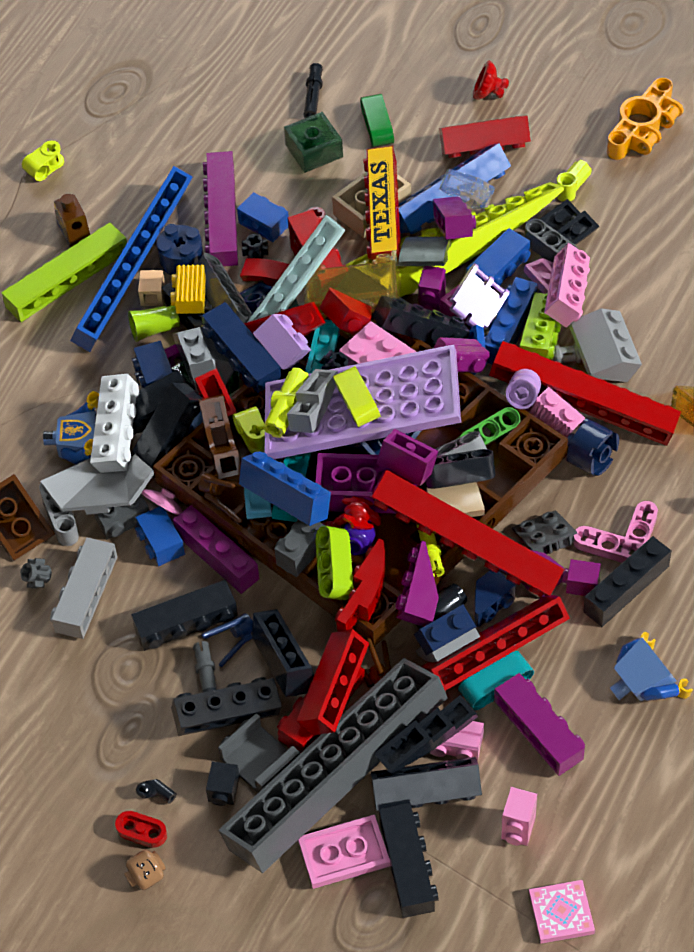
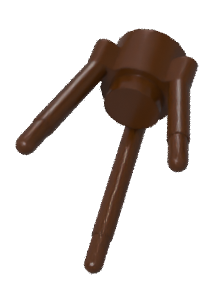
M210 473L203 474L198 486L200 491L205 492V499L212 501L232 519L241 523L242 519L215 496L220 495L225 487L243 486L237 480L218 479L217 476Z
M367 637L366 641L369 642L368 647L375 665L369 669V675L365 671L364 679L367 686L372 687L391 670L386 641L383 640L381 642L384 667L378 659L371 638Z

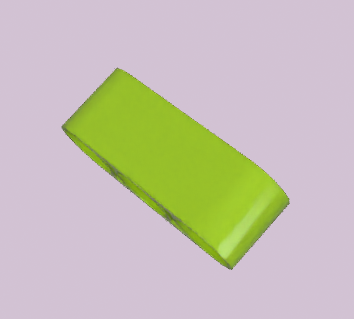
M321 526L317 530L315 539L319 593L324 598L348 600L353 590L349 533L342 528Z

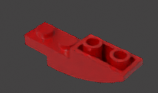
M378 539L374 546L368 548L365 560L361 565H357L353 571L354 589L349 595L346 606L344 608L341 607L335 617L337 632L352 629L359 618L369 622L377 607L385 579L384 541Z

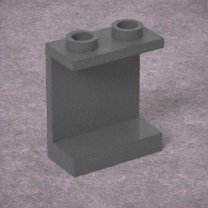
M258 714L244 720L240 724L239 729L231 736H226L218 747L220 759L224 763L238 765L240 777L257 793L300 755V752L294 746L287 750L262 728Z

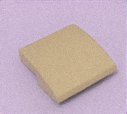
M476 482L435 489L425 487L426 492L471 517L485 515L483 501Z

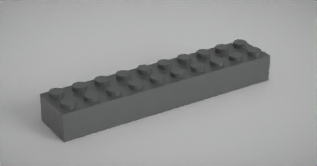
M403 658L341 716L335 733L321 734L218 830L229 851L261 873H264L380 763V760L374 754L415 720L418 723L421 722L448 698L439 676Z

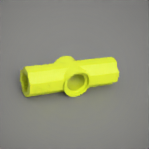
M292 368L281 390H276L272 394V409L263 428L266 433L273 437L281 438L285 434L289 425L287 413L297 402L296 392L309 377L308 373L302 371L301 368Z

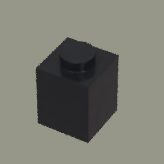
M212 761L206 786L208 802L218 806L234 805L240 779L238 765Z

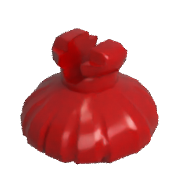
M490 60L483 65L473 90L474 99H483L491 92L496 94V97L502 98L504 89H507L509 86L507 78L501 79L497 77L495 64Z

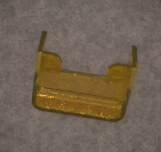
M392 250L391 256L390 254L377 255L376 259L370 264L326 268L325 265L320 264L303 287L304 304L315 302L319 312L323 313L319 306L329 287L372 308L377 306L382 295L399 299L401 280L397 250Z

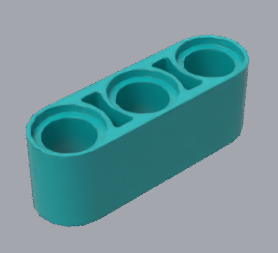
M514 651L465 679L459 685L458 690L473 710H479L494 701L495 688L518 673L525 679L530 680L534 675V670L519 651Z

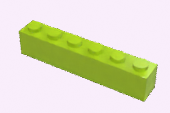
M111 223L99 228L93 234L80 240L76 245L63 251L59 256L1 292L5 307L20 322H23L116 261L127 244L126 237Z

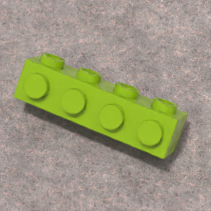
M535 292L520 348L553 360L561 324L544 313L547 294Z

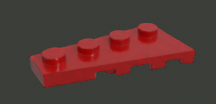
M315 302L275 313L286 315L292 321L293 329L303 336L326 323ZM271 315L244 324L253 334Z

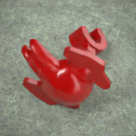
M353 496L342 499V503L348 505L345 507L342 515L333 521L322 523L325 526L341 528L348 522L354 529L371 530L374 525L368 523V521L380 526L381 517L370 508L373 505L372 502Z

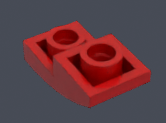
M246 258L240 277L243 282L263 280L265 284L274 286L289 264L270 259Z

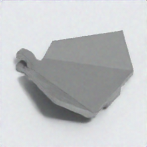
M134 454L130 461H128L127 471L100 473L90 463V458L40 482L62 512L85 510L86 515L109 513L112 507L128 506L135 503L154 475V472Z

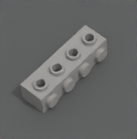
M87 537L84 545L79 547L75 566H71L66 587L63 586L59 594L60 601L57 607H54L51 611L50 621L53 623L56 633L84 639L117 560L115 544Z

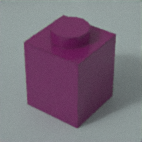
M571 559L569 569L564 568L562 583L567 584L566 593L586 596L598 585L601 563Z

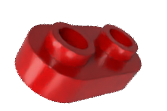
M134 811L122 812L116 818L115 827L118 835L123 839L150 848L163 845L167 839L166 826L158 819ZM128 825L134 826L131 830L125 829ZM153 833L159 834L156 838H150V835Z

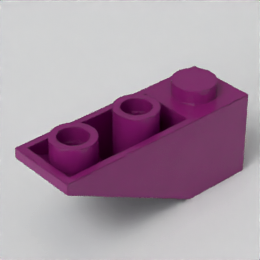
M421 541L409 551L407 561L410 562L408 571L406 570L403 575L401 584L404 585V589L396 601L395 608L398 609L396 618L425 627L433 622L439 596L426 542Z

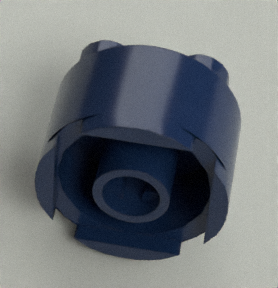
M168 224L158 236L157 250L159 262L167 274H176V267L178 265L191 266L193 264L195 266L203 256V247L197 228Z
M587 418L582 422L575 434L571 433L568 436L569 448L566 460L589 474L599 476L608 469L613 461L610 456L613 450L616 452L618 450L619 435Z

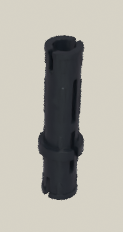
M319 63L310 65L309 77L306 79L307 94L303 115L308 120H314L317 117L319 91L323 85L321 79L323 66Z

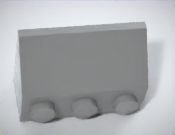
M601 308L581 316L578 321H573L569 325L588 375L603 380L628 382L642 365L620 311Z

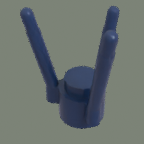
M244 613L231 622L202 633L201 637L207 639L230 629L235 638H242L220 661L219 667H223L246 642L253 639L251 635L253 620L247 613Z

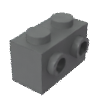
M140 494L135 503L131 505L112 507L109 513L94 514L106 539L120 536L125 531L134 527H138L136 517L148 512L149 507L142 494Z
M297 520L292 525L290 532L284 538H280L275 545L277 566L297 577L316 556V533L324 525L318 522L309 526Z

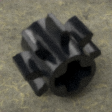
M261 234L249 235L246 240L241 241L242 256L263 259L264 255H268V240H263Z
M330 350L319 362L323 364L322 370H330L347 366L349 360L342 352L334 353Z

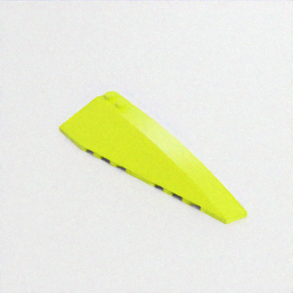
M549 182L525 191L523 197H509L505 199V204L497 206L493 204L484 207L485 211L479 214L472 211L471 214L475 215L476 229H473V237L451 239V247L447 251L448 261L444 266L432 267L444 268L446 270L445 273H448L476 257L491 246L508 228L513 231L543 209L564 191L563 186ZM438 228L422 230V235L418 236L444 237ZM406 237L400 239L401 247ZM367 254L345 264L348 270L350 267L358 269L399 297L416 292L424 267L397 265L374 268L372 259L368 260Z

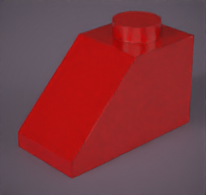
M329 287L319 306V309L339 329L354 336L371 320V306Z

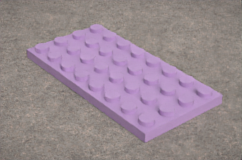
M454 344L330 369L340 373L356 366L376 403L381 417L357 427L337 386H335L327 410L313 433L290 431L289 425L281 438L273 437L265 432V453L272 459H278L385 438L394 429L406 434L461 423L457 355ZM285 379L265 383V422L272 409V394L276 390H281Z

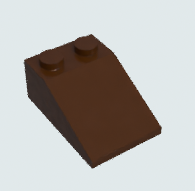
M13 474L0 483V544L15 561L54 536L55 533L16 475Z

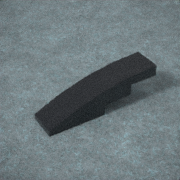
M460 695L442 710L439 708L435 709L421 722L418 723L415 720L374 754L392 774L443 744L478 718V715Z

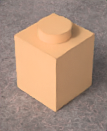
M163 270L140 271L138 294L141 306H163L162 286L165 285Z

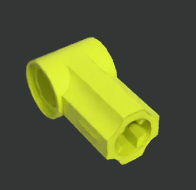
M583 160L574 162L567 172L558 175L557 184L563 186L564 189L557 196L558 200L564 202L566 199L569 201L575 199L576 191L591 175L592 169L588 166L587 162Z

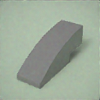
M315 369L296 392L297 402L287 413L290 431L314 432L330 403L336 386L333 376L338 374V371Z

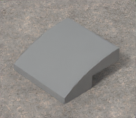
M476 628L427 656L421 647L416 650V653L428 662H437L479 638L480 635Z

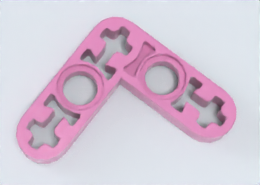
M650 501L640 502L636 506L625 537L589 526H580L576 529L577 534L574 535V546L581 551L623 563L631 556L629 555L631 550L636 551L650 539L657 520V506ZM645 511H649L650 513L647 515L646 522L642 521V517ZM642 529L646 532V535L637 537L633 534V530ZM584 536H588L585 541L581 540ZM595 539H598L597 545H594ZM610 541L615 547L608 550L603 548L601 544ZM619 545L623 546L621 552H619Z

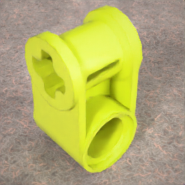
M52 140L45 142L41 147L23 159V170L37 181L44 180L64 164V158L60 154V144Z
M255 406L233 414L235 427L242 436L248 450L252 453L265 452V430L263 428L265 423L258 408Z

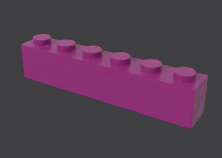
M233 151L206 153L207 162H203V174L207 175V178H203L204 191H208V194L204 195V207L208 208V211H204L205 225L209 224V228H205V240L209 241V245H205V253L216 257L223 266H237L238 245Z

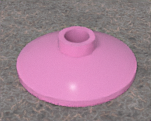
M165 488L161 492L144 489L141 492L152 502L176 515L183 512L181 507L173 500L176 495Z

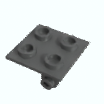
M556 510L546 512L540 517L523 521L521 524L512 527V530L530 550L547 554L546 551L551 554L553 552L552 547L555 551H558L559 548L571 546L572 542H574V535L577 534V531Z

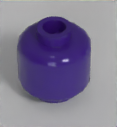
M348 522L343 527L350 536L351 555L365 554L374 541L376 535L375 528L373 527L371 530L354 529Z

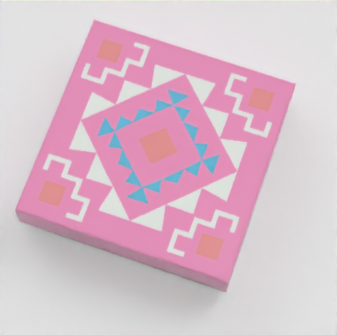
M583 880L529 889V897L540 944L595 934Z

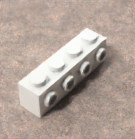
M129 374L102 376L90 460V463L100 473L127 471L128 461L131 458L130 442L133 438L132 426L133 418L136 416L135 403L136 396L139 394V387Z

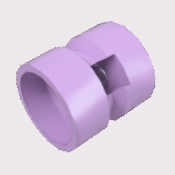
M521 369L514 373L506 389V398L510 405L518 409H526L535 403L541 389V380L538 374L529 369Z

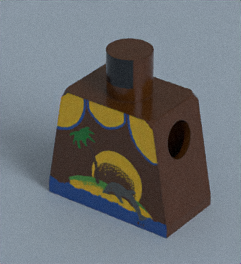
M64 194L60 199L54 201L56 221L71 248L80 240L90 235L85 213L74 194ZM74 222L76 224V227L78 226V229H72L71 226Z

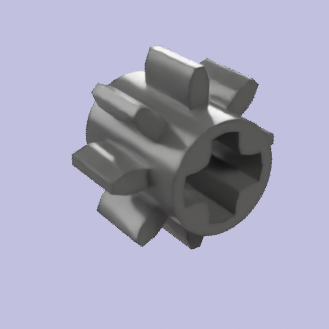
M27 559L28 563H25L20 571L21 579L27 582V588H44V583H48L51 579L52 571L50 566L44 565L45 559Z

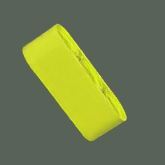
M356 366L333 376L335 384L357 427L381 417L376 403Z

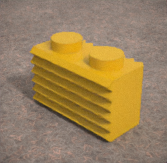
M192 264L191 266L178 265L176 267V274H172V288H175V292H171V306H175L176 314L204 313L206 288L204 265L194 266Z

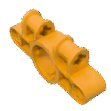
M658 78L642 96L628 98L622 103L619 123L608 136L607 155L611 159H623L630 150L648 155L652 151V146L660 142L662 138L659 132L660 126L671 128L674 125V120L683 114V106L671 98L673 88L671 80ZM634 114H643L650 117L651 121L637 123L628 118Z

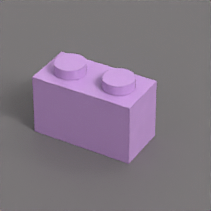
M272 314L253 334L282 369H292L311 349L307 345V339L293 329V323L286 315Z

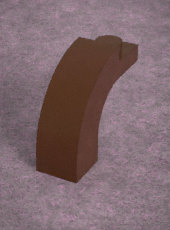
M223 395L199 399L206 439L218 479L239 475L241 463L231 433Z

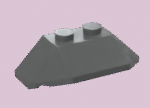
M201 327L173 333L174 341L193 389L199 394L194 378L216 368L226 386L234 370L231 368L228 358L217 351L213 340L205 337Z

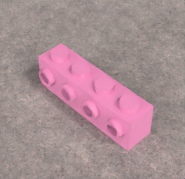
M570 243L554 257L544 311L545 314L566 328L573 321H578L583 313L582 304L585 300L584 292L588 283L586 280L590 271V257Z

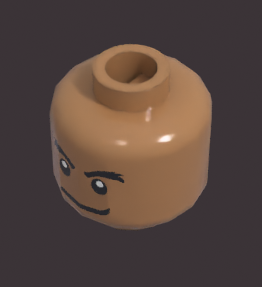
M144 849L126 861L128 871L124 873V876L131 887L137 885L141 890H147L163 879V871L166 867L156 851L151 853L149 850Z

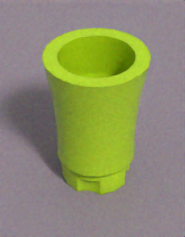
M175 306L128 311L130 329L136 342L180 326L179 314H176Z

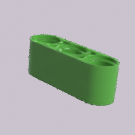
M512 407L504 408L466 430L458 438L476 431L480 433L485 446L509 433L519 424V412ZM502 416L509 417L511 425H506L502 420ZM483 427H486L491 431V437H487L483 434Z

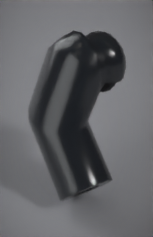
M158 779L141 782L136 787L138 796L142 798L160 797L168 804L173 802L177 795L176 792Z

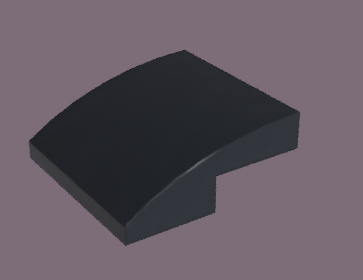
M568 199L540 218V220L544 221L575 245L599 228V225L585 210L580 213Z

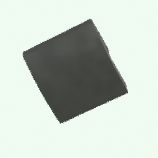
M406 237L400 250L398 266H444L448 261L447 251L451 247V239H445V237Z

